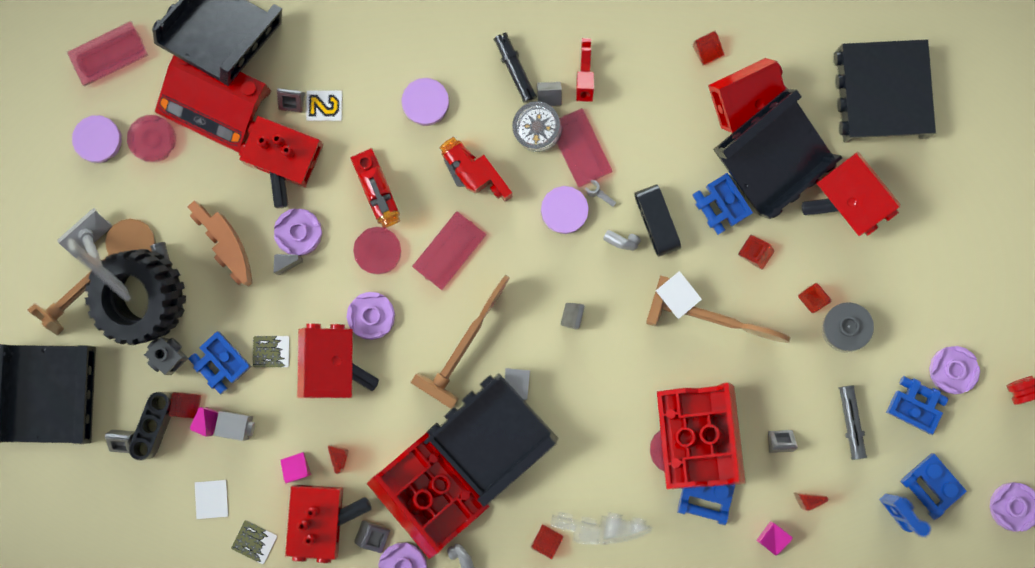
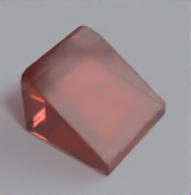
M716 31L696 39L693 43V47L703 66L724 56Z
M750 235L738 255L762 270L774 253V249L771 244Z
M818 283L809 285L798 295V298L811 313L817 312L832 302Z
M173 392L169 416L194 419L200 407L201 395Z
M328 445L334 472L340 474L344 471L349 450L335 445Z
M794 492L800 508L806 511H810L828 502L827 496Z
M542 524L530 546L537 552L553 559L564 536Z

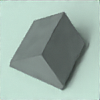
M561 82L537 83L538 104L561 106Z
M278 88V110L302 113L305 92Z
M111 430L107 432L105 439L109 451L129 453V445L135 431Z
M793 430L768 431L769 453L794 452L797 450L798 446Z

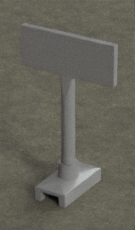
M93 208L58 239V243L85 264L123 299L128 301L131 297L126 286L102 265L95 246V242L112 227V224L108 220L106 221Z

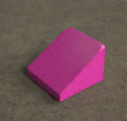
M304 452L280 460L285 484L311 475Z

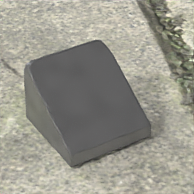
M291 254L274 255V273L280 275L302 263L303 258L299 255Z
M566 303L561 325L576 330L579 329L585 306L577 303Z
M362 520L354 543L361 548L382 553L390 530Z

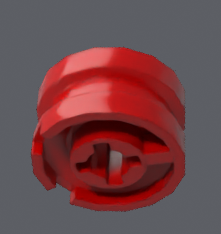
M1028 376L1006 385L1008 391L1013 394L1012 401L1014 405L1035 400V378L1033 376Z

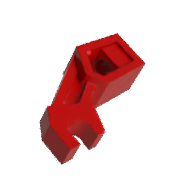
M582 38L581 63L580 72L577 71L576 101L593 102L594 72H590L591 38Z

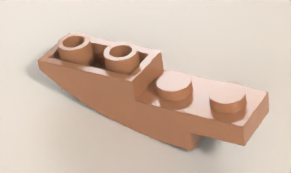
M194 200L187 206L192 212L190 217L197 225L203 224L208 230L205 234L214 243L218 242L212 248L216 253L214 256L215 260L222 267L227 265L232 271L230 274L231 278L238 285L243 283L246 286H250L252 284V275L249 260L234 228L224 215L216 212L211 216L201 204Z

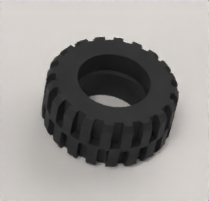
M147 249L119 252L107 256L105 260H101L102 265L124 285L130 275L136 277L144 285L148 294V308L143 318L134 315L127 307L125 299L91 271L88 277L91 281L86 283L85 292H88V297L85 298V303L89 305L90 311L88 314L90 319L94 318L96 322L94 324L99 331L103 330L105 337L114 339L116 343L122 345L126 343L128 345H138L163 337L179 323L177 318L182 317L184 313L182 304L186 303V295H183L182 289H185L184 282H180L178 278L181 275L177 269H172L171 266L173 264L167 258L162 259L163 256L161 254L150 252Z

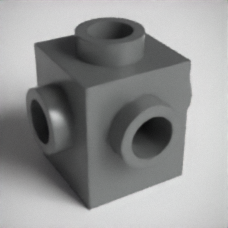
M164 337L154 339L147 346L149 350L144 354L149 359L147 363L156 372L161 371L164 375L171 376L188 359L180 350L182 346L172 337L170 339Z

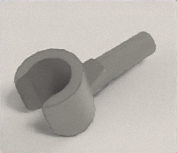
M591 180V183L597 189L590 191L586 188L587 194L591 197L598 196L613 207L616 202L600 190V185L596 180Z

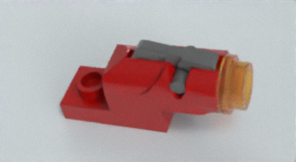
M455 137L448 139L440 146L441 155L457 187H466L467 190L476 194L489 184H492L493 186L490 187V190L497 199L502 198L506 202L513 197L512 191L484 154L477 160H474L476 157L464 147L460 140L457 141Z
M370 148L350 157L378 224H381L382 228H387L400 222V212L373 149Z

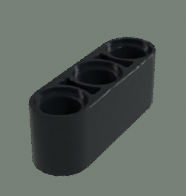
M658 184L634 192L636 203L656 255L660 257L681 249L678 234Z
M155 392L149 396L129 445V453L135 460L153 458L158 452L176 405L175 397L171 393ZM161 396L166 400V405L163 409H160L157 404ZM152 419L157 423V428L154 432H151L148 427ZM143 442L148 447L145 455L141 454L139 450Z

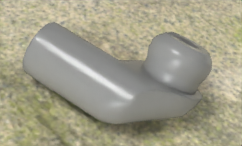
M608 230L604 235V241L619 249L631 251L638 248L637 245L641 241L635 234H630L628 239L611 230Z
M455 544V546H450L447 549L449 558L451 560L458 558L461 568H474L470 555L462 545Z

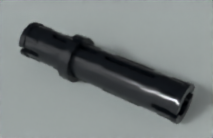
M507 32L502 33V37L499 34L493 40L501 53L502 63L506 64L517 87L522 102L526 103L528 99L529 101L535 99L537 95L519 61L518 51L514 50Z

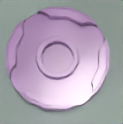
M430 78L417 79L411 82L403 92L402 108L407 118L418 125H434L442 120L448 110V93L444 86L436 80Z
M92 115L82 119L76 125L72 134V144L75 151L81 158L92 163L108 161V159L118 153L121 147L122 135L120 130L112 120L101 115Z
M561 186L554 188L546 194L542 201L541 215L549 229L557 233L569 234L583 226L587 219L589 208L586 198L580 191L573 187Z
M287 210L275 222L274 239L279 248L287 254L307 255L314 251L321 241V224L317 217L308 210Z
M366 292L360 294L348 307V325L356 335L363 339L375 340L382 338L390 332L394 325V307L388 298L379 293Z
M952 346L945 347L934 355L931 359L929 371L933 383L941 391L949 394H961L973 389L980 376V366H978L975 355L968 349Z
M1015 482L1006 483L998 487L990 500V511L995 522L1006 530L1016 532L1026 531L1035 525V491L1026 484Z
M401 542L385 550L380 557L378 568H427V560L423 552L416 545Z

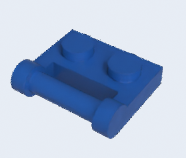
M933 453L927 456L900 481L906 488L909 487L929 510L928 514L933 520L941 517L946 509L967 492ZM918 477L939 498L940 502L938 504H935L916 482Z
M735 485L682 488L677 513L684 515L685 513H690L715 520L718 524L725 526ZM689 496L721 504L720 511L688 503Z
M886 493L879 499L904 531H914L922 537L930 534V525L917 518L913 513L915 508L907 498Z

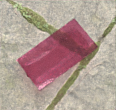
M131 21L67 52L83 86L148 55L141 37Z
M581 108L561 117L562 134L557 145L577 187L579 188L590 183L591 180H597L613 172L583 109Z
M456 211L412 267L422 274L426 280H429L440 290H443L486 234L476 227L473 222L467 220Z

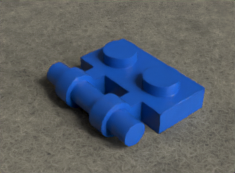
M728 173L706 186L710 193L707 197H704L700 190L692 194L697 202L695 204L698 210L703 211L708 219L707 224L710 228L713 227L717 235L725 231L721 223L723 220L727 219L732 227L753 213ZM713 201L716 202L722 211L717 216L709 205Z
M219 331L214 333L199 347L205 353V356L200 358L194 353L188 358L194 365L193 369L197 373H201L208 380L207 384L212 389L215 388L220 395L228 389L222 382L225 378L234 383L251 368V365ZM211 361L220 370L216 375L208 367Z
M903 376L899 384L906 387L907 392L904 394L896 391L886 413L933 435L943 412L934 408L937 403L945 406L948 402V397L942 395L941 391L935 388L930 389L922 385L921 381L915 378L911 380ZM917 393L927 398L925 404L914 399Z

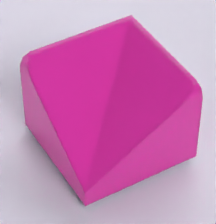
M200 407L193 419L190 430L205 437L212 436L216 428L219 412L208 407Z
M770 521L756 541L777 556L791 542L793 537Z

